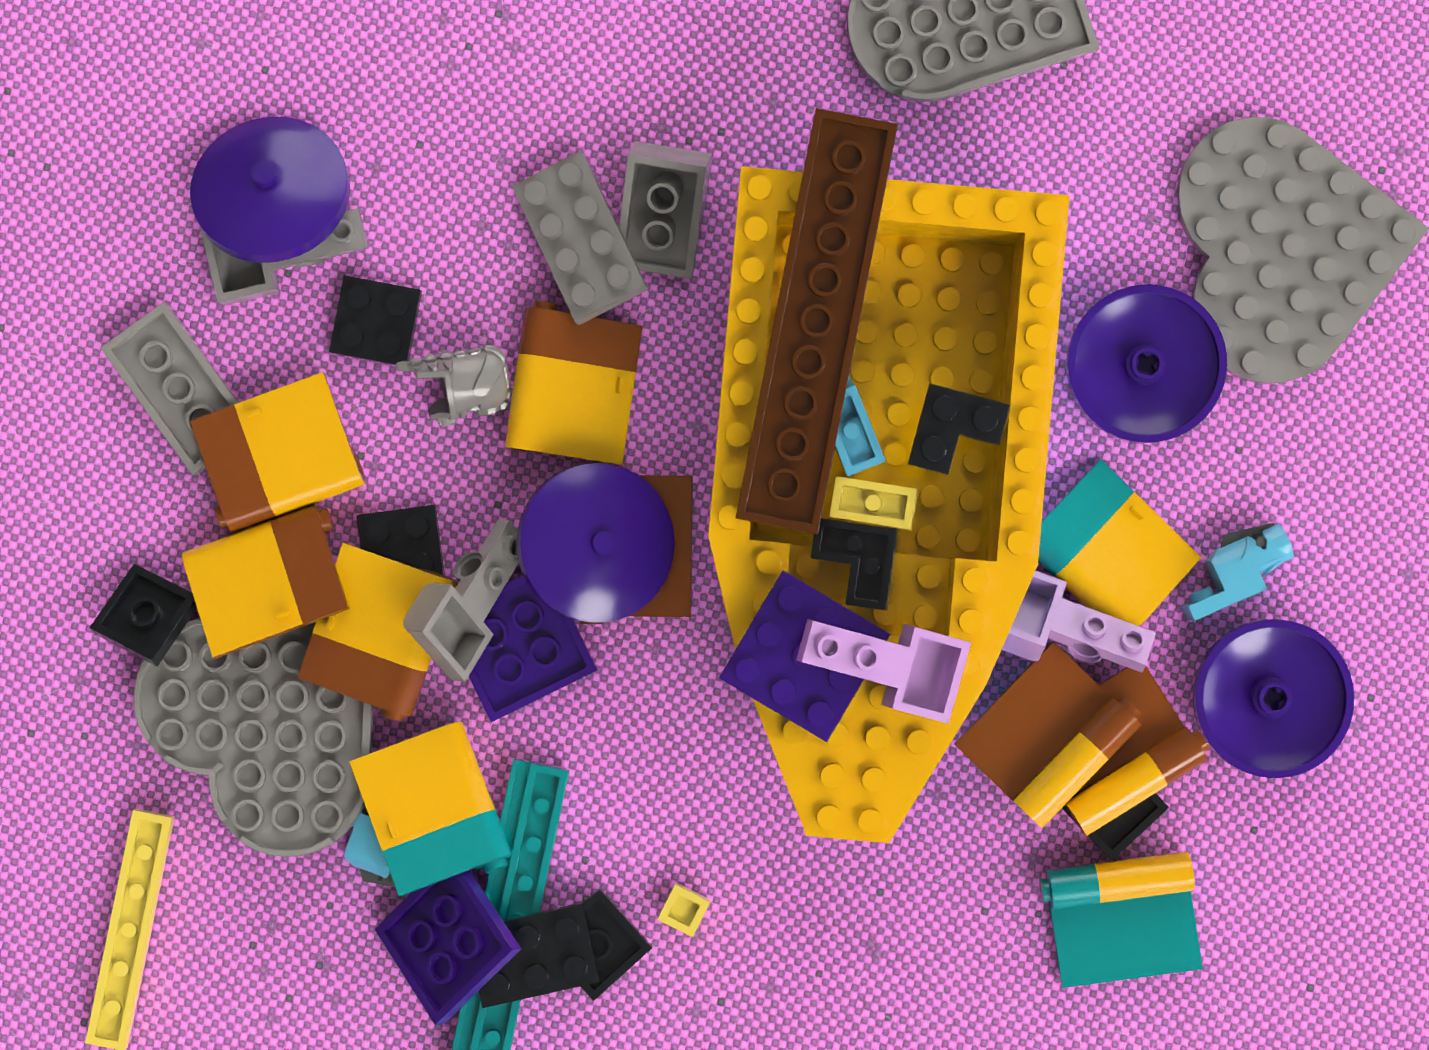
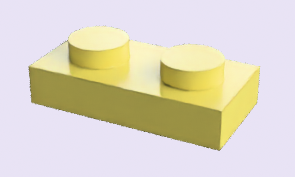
M836 476L829 517L912 530L918 489Z

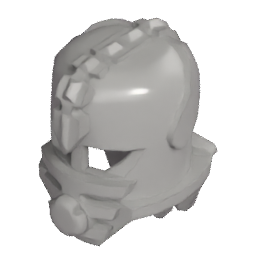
M485 345L482 348L477 347L454 353H448L446 349H442L439 354L432 355L428 353L424 358H414L410 361L396 363L397 371H412L417 379H441L444 398L434 402L428 409L430 420L436 419L440 426L453 425L456 419L467 418V412L477 410L478 416L495 414L499 410H504L508 406L509 399L512 397V392L509 390L510 378L507 377L508 366L505 364L506 357L502 350L493 345Z

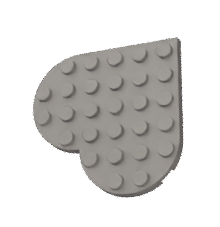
M851 0L848 9V39L859 67L873 83L884 91L896 97L916 102H933L949 99L1097 52L1100 49L1084 0Z
M1268 117L1237 119L1210 132L1194 147L1187 157L1177 184L1176 196H1178L1181 225L1193 246L1207 258L1197 275L1192 298L1210 313L1222 333L1227 352V372L1249 382L1261 384L1288 382L1304 377L1321 367L1336 352L1429 230L1428 226L1306 133L1287 122Z
M201 619L189 621L158 667L143 660L138 671L134 687V710L138 726L145 740L171 765L190 773L209 776L210 794L217 815L231 833L248 847L265 854L282 857L309 855L329 847L350 830L365 806L349 761L372 753L373 705L297 678L316 622L214 659L212 658Z

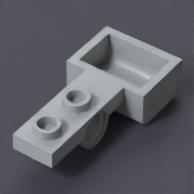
M358 208L345 211L335 230L318 246L300 256L279 262L258 263L233 257L216 247L206 237L200 227L217 302L223 305L240 303L280 293L275 272L277 270L294 266H311L325 262L331 257L369 249L361 213Z
M498 519L479 551L467 553L458 560L453 569V575L459 581L456 589L452 584H426L404 618V628L450 680L466 682L494 635L485 625L484 620L519 563L517 555L518 530L510 520Z

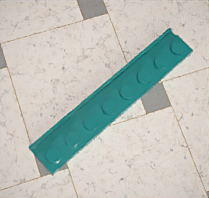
M516 758L513 759L500 819L513 855L506 859L508 864L506 867L489 873L485 890L486 896L502 920L540 912L570 773L568 769ZM478 991L460 1008L452 1050H511L521 1000L482 1008Z

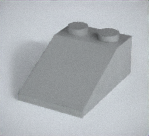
M639 141L634 142L627 158L619 228L640 271L692 279L708 190L712 153Z

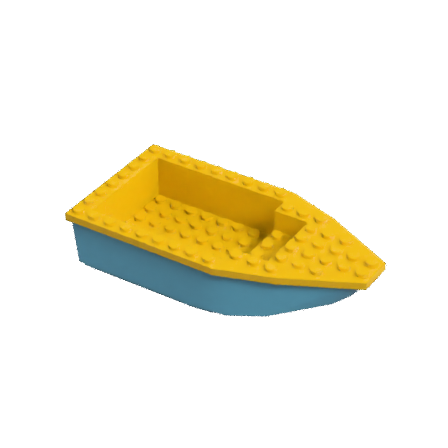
M741 166L708 533L734 647L736 649L782 570L891 634L887 640L889 642L898 644L903 624L971 642L949 724L881 705L886 685L866 679L863 680L827 742L753 699L806 836L890 843L985 688L1038 566L1070 195L887 179L849 373L853 385H856L886 461L853 475L846 476L837 451L834 449L821 516L824 519L875 525L829 517L836 476L918 489L912 530L896 528L899 529L888 610L886 611L845 605L851 564L812 559L811 551L814 534L735 519L803 176L801 171ZM929 383L1010 404L999 446L959 436L948 475L907 465Z

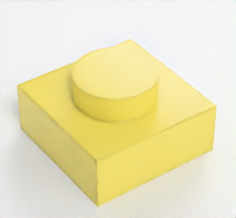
M675 882L657 920L693 937L710 904V899Z

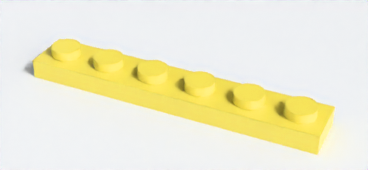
M134 809L132 811L85 1041L86 1044L116 1050H126L128 1048L175 816L141 809Z

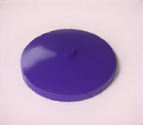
M289 117L253 119L223 133L202 154L194 169L190 186L191 206L206 237L223 252L238 259L258 263L288 260L318 246L340 223L350 196L348 169L334 141L316 126Z
M1152 284L1135 285L1107 295L1092 306L1079 321L1068 347L1067 377L1077 405L1095 426L1113 437L1125 441L1156 443L1187 433L1202 422L1212 411L1225 384L1227 352L1217 323L1210 313L1195 299L1179 290L1166 286Z
M603 463L583 464L556 473L533 493L523 510L519 522L517 555L527 584L547 607L560 615L577 621L611 622L637 612L647 605L659 592L669 574L673 561L674 530L669 512L663 500L643 478L616 465Z
M1256 620L1230 630L1208 650L1201 661L1195 677L1193 708L1201 734L1210 748L1226 763L1255 776L1285 778L1310 771L1327 760L1336 751L1345 738L1353 717L1354 687L1351 674L1342 655L1319 632L1303 624L1288 620Z

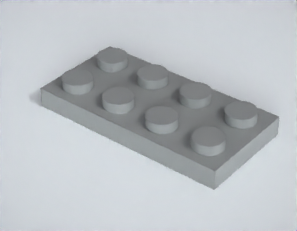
M582 151L512 186L576 324L581 325L649 290Z
M163 302L100 349L191 474L196 476L206 467L190 420L240 402L168 303Z

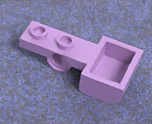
M1035 571L1001 650L1030 661H1039L1049 638L1067 645L1070 655L1080 661L1096 663L1103 658L1141 673L1143 672L1156 632L1063 599L1062 596L1067 582Z
M807 619L796 660L884 684L886 688L881 705L949 724L971 642L903 624L898 644Z

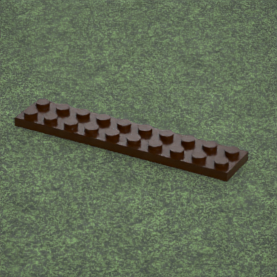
M819 108L815 110L735 519L818 535L898 127L896 123Z

